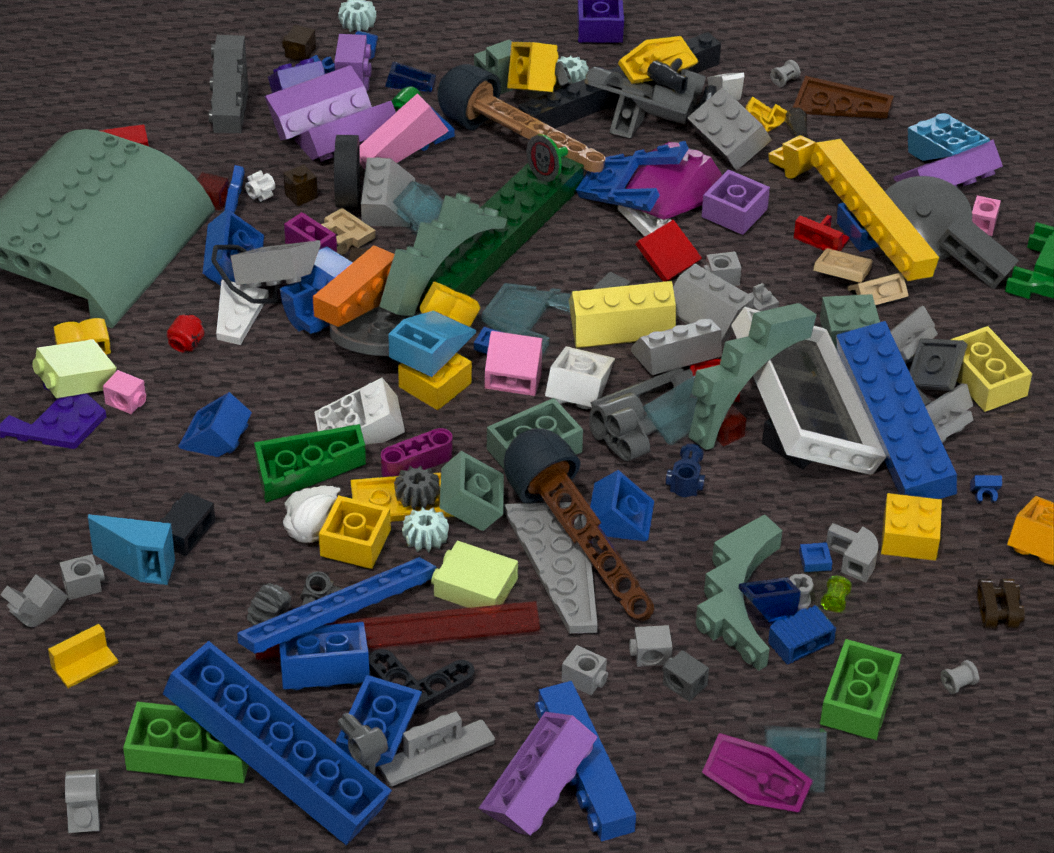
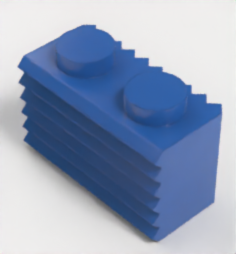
M814 605L808 610L806 608L799 610L790 618L775 621L770 626L768 643L786 664H790L833 644L836 627Z

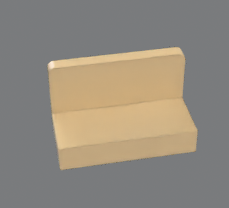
M902 273L847 286L848 291L856 290L857 295L872 294L875 305L909 296Z

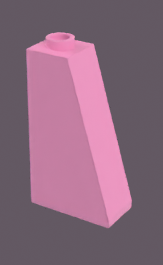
M417 93L360 145V165L366 169L367 158L376 157L390 158L398 163L446 134L449 130L433 109Z

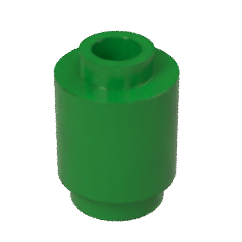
M411 86L403 88L391 100L395 111L397 112L417 93L421 96L420 92Z

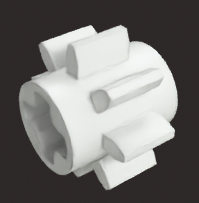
M260 170L247 177L249 182L245 184V188L252 199L258 198L261 202L273 196L272 190L275 189V182L270 174L266 173L263 175Z

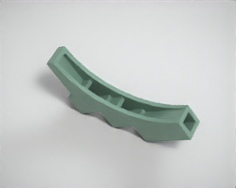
M456 193V197L445 195L439 219L432 220L431 223H420L414 247L407 246V250L396 249L379 307L397 315L414 316L420 297L430 278L451 251L463 241L479 232L489 229H504L507 219L498 216L499 211L487 207L485 209L480 208L478 204L470 201V196Z
M800 303L754 313L749 335L725 342L720 365L696 371L691 394L697 397L689 438L705 450L714 448L719 429L727 411L742 388L766 362L779 352L797 342L811 338L817 314Z
M765 514L714 542L712 560L716 568L706 573L704 592L708 600L697 605L696 625L700 632L706 633L713 641L723 636L724 641L740 652L743 660L747 664H752L758 671L767 666L770 648L756 633L748 618L743 593L754 570L767 557L779 550L781 546L782 530Z

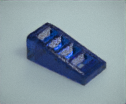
M392 62L385 87L403 89L411 86L415 87L418 91L431 92L436 75Z

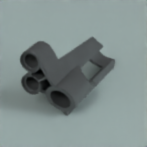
M601 67L591 68L587 72L584 83L630 97L647 113L686 125L689 121L688 117L691 115L696 104L697 96H700L706 76L682 69L681 75L688 77L687 90L683 94L656 84L655 86L642 82L631 84L629 79L623 78L621 74ZM606 84L643 93L649 96L650 99L606 86Z
M677 368L590 402L592 409L589 415V425L592 435L597 440L604 439L607 445L625 461L633 460L651 452L647 436L686 416V402L693 385L692 371L690 369L684 371L681 368ZM673 383L674 391L669 406L644 415V408L638 397L643 393Z

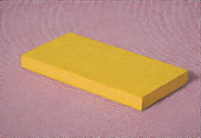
M433 473L438 475L439 486L441 487V473ZM399 476L351 480L352 499L390 508V522L404 521L405 516H409L413 510L411 506L403 507L402 503L397 501L394 482L396 477ZM440 494L434 505L427 504L425 510H430L434 507L436 513L443 512L444 517H454L440 509ZM416 507L415 510L419 512L421 507Z

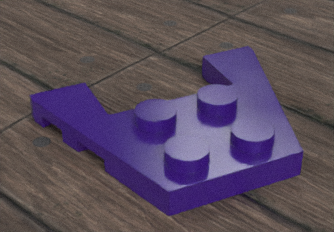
M43 382L44 389L49 390ZM87 393L61 397L33 424L26 423L11 415L6 417L0 423V438L12 436L17 437V440L27 442L31 439L42 441V444L76 449L106 418V411Z

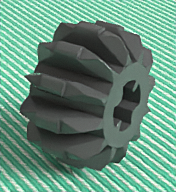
M421 465L418 469L409 466L408 471L400 470L399 477H396L394 482L397 501H400L403 507L411 506L413 510L416 507L422 508V506L425 509L427 504L434 505L440 494L438 475L433 474L431 468L423 470Z
M271 583L263 585L260 591L256 592L254 599L251 600L247 620L255 626L288 612L291 607V596L284 588Z

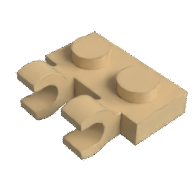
M343 208L325 217L324 224H321L335 234H338L336 236L337 244L339 245L337 253L340 255L348 252L351 245L359 248L375 238L376 230Z

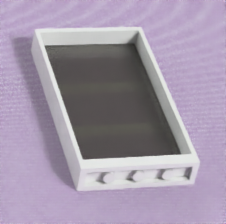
M747 307L743 308L731 325L737 339L749 335L753 314L760 311ZM814 326L811 338L797 342L782 350L753 375L787 455L869 475L873 474L886 458L827 329Z

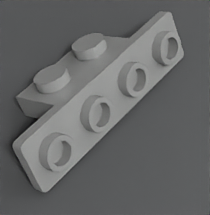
M924 306L918 307L890 331L905 364L914 359L920 338L933 339L938 334L934 328L935 324Z
M964 383L925 406L942 443L946 441L948 436L962 431L965 428L964 426L973 421L971 411H967L973 407V402L968 385Z
M455 711L404 732V751L396 754L392 762L378 766L389 786H394L495 743V737L483 720H478L462 727V719Z

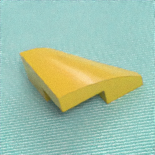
M754 97L748 101L745 107L764 126L767 132L777 128L785 120L789 121L793 117L791 113L777 104L771 109Z

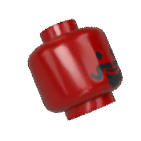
M179 315L167 330L168 343L171 348L184 353L185 351H193L197 347L205 332L201 325L202 322L198 317L194 315Z

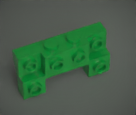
M1036 222L1034 232L1030 234L1027 248L1041 252L1035 264L1034 272L1014 266L1012 277H1009L1007 280L1005 292L1027 299L1030 298L1033 292L1054 299V227Z

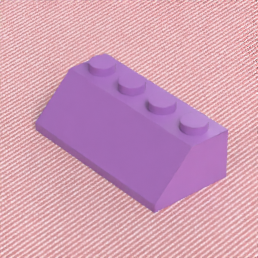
M351 65L264 96L280 140L292 138L310 129L372 108L365 86Z
M388 101L310 129L294 139L311 160L319 158L322 162L334 157L336 135H359V143L362 144L391 118L396 111L392 101Z
M990 140L987 143L954 156L937 159L893 178L898 182L915 176H930L948 181L956 187L960 183L966 186L977 182L975 178L981 175L983 179L994 175V170L1003 165L994 140Z
M545 712L479 809L517 833L531 836L542 825L543 817L548 809L559 800V793L565 784L574 778L576 768L582 759L591 753L597 736L573 715Z

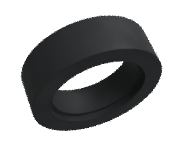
M336 135L334 153L335 206L358 208L360 191L359 135Z

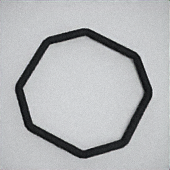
M239 245L213 246L211 261L233 292L253 304H274L277 302L278 285H272L274 287L273 299H253L232 284L216 260L218 250H238L241 253L247 250Z

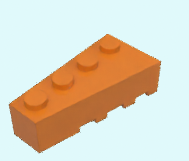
M373 245L313 296L314 317L340 327L380 306L394 254Z

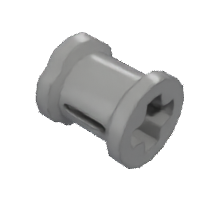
M788 60L784 63V66L773 68L770 77L775 85L783 87L787 81L799 78L801 72L795 61Z
M794 574L788 582L790 592L786 596V603L795 610L808 608L811 604L809 593L814 586L812 578L805 574Z
M965 660L961 663V666L952 670L945 669L941 672L942 684L950 694H955L959 691V688L968 684L975 685L979 682L978 670L971 661Z

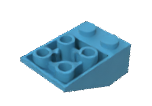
M946 113L938 114L934 118L920 121L916 125L908 127V152L922 161L954 156L990 141V138Z
M434 310L406 318L389 333V357L433 377L472 338L476 330Z
M88 515L92 549L95 556L140 582L168 585L175 562L170 523Z

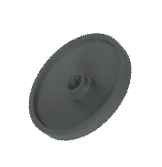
M930 176L906 178L896 182L885 191L939 256L938 261L950 257L951 254L941 247L937 241L961 213L972 221L971 206L962 191L948 181Z
M378 306L340 327L330 324V337L338 345L354 352L389 356V333L403 319L413 316L397 315ZM415 311L414 316L420 315V313Z

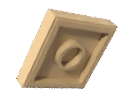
M827 248L815 262L813 271L861 283L871 270L873 261L868 258Z

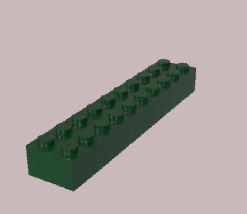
M563 156L561 157V173L557 179L546 182L536 177L529 163H527L480 207L499 211L498 216L507 219L505 228L479 232L452 250L430 278L418 305L422 304L433 282L440 283L470 297L577 193L576 189L584 177V165Z

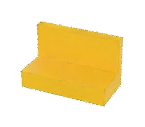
M100 624L48 649L51 667L67 688L119 663L118 659L107 647L105 631Z

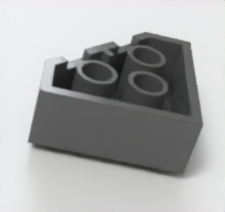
M217 35L215 44H211V58H214V63L212 67L213 77H210V91H213L211 99L212 110H209V124H213L214 133H242L249 92L245 36Z

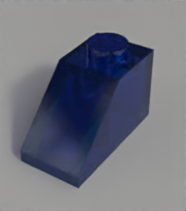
M788 577L740 583L738 589L771 624L779 619L785 620L790 618V616H794L797 613L801 591Z

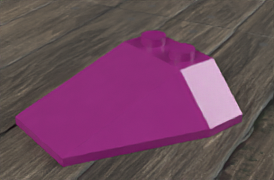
M667 142L663 144H668L669 148L680 146L679 143L676 142ZM688 149L680 164L639 165L630 178L626 189L657 188L660 196L651 211H639L666 220L703 205V195L722 174L710 156L704 155L698 150Z

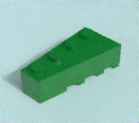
M360 424L254 442L255 461L265 503L366 464L365 442Z

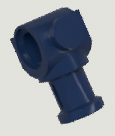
M686 444L682 446L680 450L681 460L674 463L673 470L668 469L666 485L671 486L670 492L678 496H697L698 490L703 491L705 475H701V466L699 465V461L703 459L704 452L698 445Z

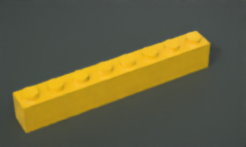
M841 139L817 142L811 157V163L907 281L933 277L939 256Z

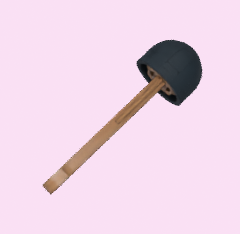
M463 64L450 69L441 79L437 93L439 106L443 113L457 124L469 130H475L490 118L529 140L538 134L547 135L558 148L565 146L568 149V154L565 157L583 164L585 170L590 172H601L603 170L605 156L592 148L588 149L585 144L499 100L501 82L495 74L478 66Z

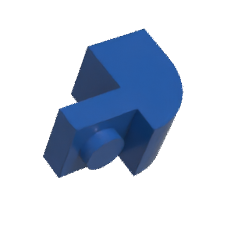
M305 281L291 283L280 288L285 313L291 324L298 331L305 329L312 334L330 325V323L314 317L313 296L315 295V290Z

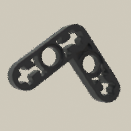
M378 649L369 656V670L374 677L389 682L394 678H402L406 681L402 686L422 691L421 698L413 714L425 711L469 687L474 682V666L466 660L454 661L417 681L389 650ZM386 662H387V669H388L387 672H386V667H385L382 663H386ZM440 683L445 686V689L435 691L430 687L433 684Z

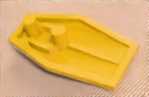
M677 36L645 40L621 58L618 65L631 84L652 81L647 75V70L654 61L670 65L676 58H680L683 64L677 70L679 73L682 69H687L697 64L698 60L683 38Z

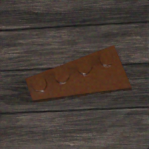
M805 76L793 105L792 113L888 118L894 96Z

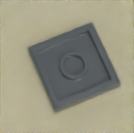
M920 338L909 372L916 387L926 390L953 391L968 344L963 340Z

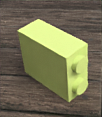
M94 339L39 347L33 360L34 372L38 374L45 383L46 388L56 398L103 391V385L116 372L115 365Z
M457 541L452 550L446 552L441 568H437L433 573L431 584L434 585V596L495 617L518 579V561Z

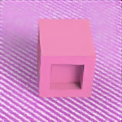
M977 196L972 210V222L986 234L992 236L1001 200Z
M119 370L103 385L105 404L132 414L146 401L144 380Z

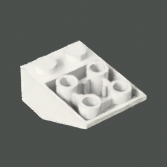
M383 378L369 383L314 412L318 431L360 424L365 445L383 443L405 432L398 397Z

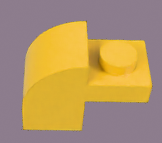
M799 135L783 143L782 147L768 153L769 162L784 168L787 178H794L814 168L811 163V157L816 142Z

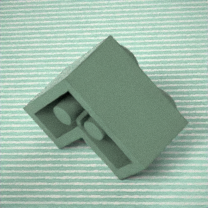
M510 39L489 46L485 51L474 54V66L483 68L499 77L501 82L500 95L515 90L507 88L512 43Z

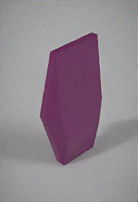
M722 733L718 734L702 771L703 774L746 803L794 812L801 811L814 781L773 748Z

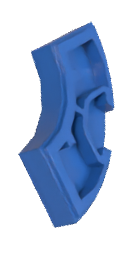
M234 166L231 184L228 188L225 210L229 209L233 213L236 211L238 197L241 194L245 175L244 167Z

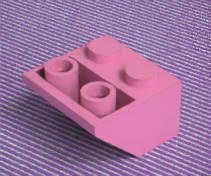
M491 331L485 367V388L535 396L541 378L542 338Z

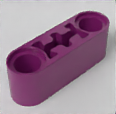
M438 428L384 448L381 452L382 476H399L400 470L408 471L409 466L418 469L421 465L423 470L448 462L453 455L452 433L447 429Z

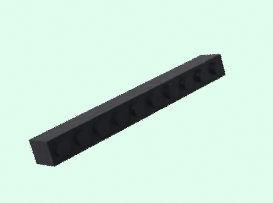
M709 32L685 41L698 60L697 64L685 70L699 73L719 65L721 43ZM620 66L610 69L621 74L623 78H627ZM584 79L518 105V110L555 129L617 105L620 94L584 83ZM652 80V81L642 82V83H646V84L653 85V86H655V84H656V85H659V86H663V85L657 84V83L654 82L653 80ZM606 84V86H610V87H613V88L622 90V88H620V87L613 86V85H610V84Z

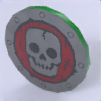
M543 134L533 136L528 142L526 150L529 166L535 176L546 182L557 179L562 168L561 157L568 154V149L565 146L558 148L551 138Z

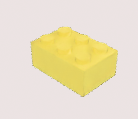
M988 326L951 339L963 340L968 344L957 382L968 385L971 397L984 412L1028 396L1032 373Z

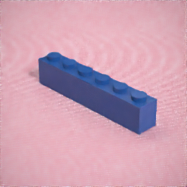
M568 681L539 689V700L535 703L539 719L545 712L573 715L597 736L591 753L582 759L576 768L574 778L569 782L570 786L575 785L577 789L576 796L580 808H586L590 830L597 832L601 842L635 832L636 813L573 682Z

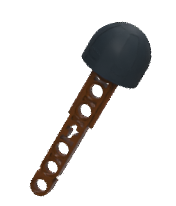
M530 429L519 434L512 440L506 450L504 471L507 480L521 501L531 504L544 500L574 544L579 543L614 595L622 599L620 603L632 618L639 621L649 619L654 612V604L651 598L640 587L634 574L600 528L601 521L572 482L581 465L575 452L562 437L547 429ZM565 495H570L572 498L571 505L568 508L562 509L560 507L561 498ZM584 515L586 517V525L582 529H575V519L578 516ZM593 538L598 540L597 544L604 551L600 554L597 549L591 547L593 545L591 541ZM614 557L616 560L615 568L610 572H606L604 570V562L606 559ZM623 579H630V590L626 593H621L619 591V583ZM639 600H644L646 602V610L640 615L635 614V603Z

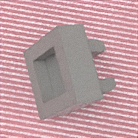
M763 283L754 286L753 292L749 293V295L754 297L753 309L765 311L778 308L779 301L772 295L771 291L764 287Z

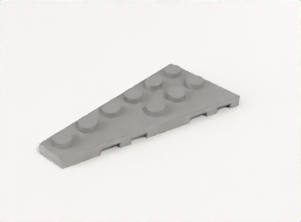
M560 502L562 509L568 508L571 505V502ZM546 503L504 504V513L568 633H597L598 625L591 560L579 543L574 544ZM584 515L578 516L575 519V529H582L586 525V517Z

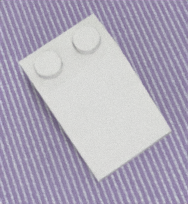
M566 346L550 368L545 396L555 398L558 403L572 402L576 403L579 408L591 409L590 402L600 399L603 394L615 358Z

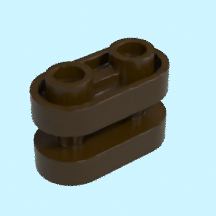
M978 579L977 601L983 628H996L998 620H1004L1005 628H1018L1025 618L1024 606L1019 605V584H1015L1014 579H1001L999 587H993L992 579ZM996 598H999L1001 608L997 607Z

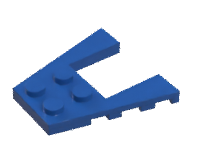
M682 141L679 143L680 146L669 148L668 144L658 146V151L646 153L643 149L635 151L633 156L625 157L624 154L605 157L603 170L601 172L588 171L577 187L576 192L580 198L650 212L660 196L657 188L624 189L639 165L680 164L689 148L686 141Z

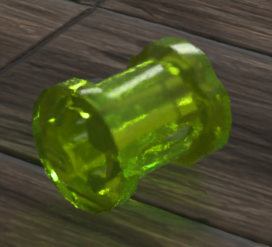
M832 576L827 581L828 590L822 596L821 604L825 610L836 613L842 612L846 607L845 597L851 592L852 585L845 577Z

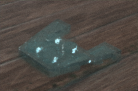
M504 283L482 312V321L500 332L542 338L543 354L549 346V337L530 330L548 305L570 312L569 298L571 294L561 293V289L551 288L548 292L536 290V286Z

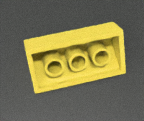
M672 281L573 291L569 298L576 348L636 342L640 337L649 335L652 332H661L676 326V303Z

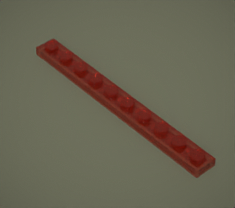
M536 601L344 620L324 624L364 622L368 649L536 632L540 629ZM279 644L267 648L264 652L256 653V660L280 658Z

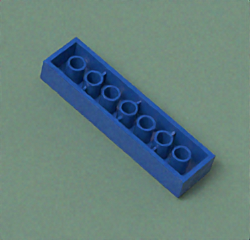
M886 321L837 334V352L886 455L884 461L899 494L941 499L957 494V474Z
M210 641L205 643L170 674L163 695L345 845L382 810L392 791L389 787L357 763L356 760Z

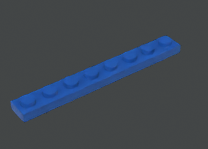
M418 557L237 633L238 643L254 654L264 652L267 648L288 642L291 638L300 634L311 632L319 626L335 622L338 618L350 613H356L371 604L380 603L385 598L401 594L404 590L416 585H422L432 579L437 567Z

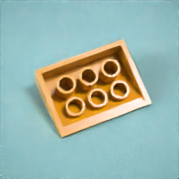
M1035 496L1017 514L1007 545L1014 547V550L1020 554L1029 555L1030 553L1040 557L1039 559L1042 562L1054 565V502Z

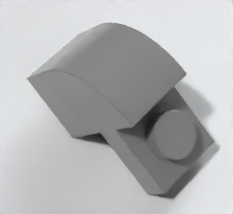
M832 523L828 529L826 543L830 550L843 555L841 572L867 582L876 565L878 541L875 535L865 527H862L856 533Z
M36 574L23 592L6 586L0 594L9 602L7 604V607L10 609L9 611L28 627H36L56 614L68 598V595L51 581Z
M99 769L66 772L65 802L67 803L68 833L100 830L98 802L100 799Z

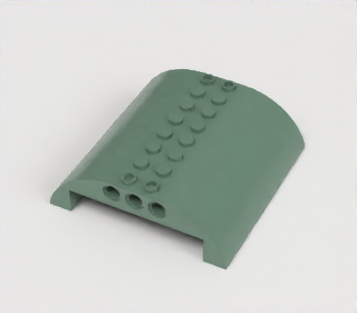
M89 129L74 130L59 138L0 199V268L88 299L90 319H105L106 326L113 328L215 212V207L196 178L181 164L164 153L106 132Z

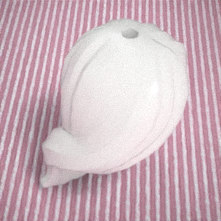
M325 485L294 492L285 502L287 515L283 520V525L288 535L303 543L318 541L319 532L337 499L340 488Z

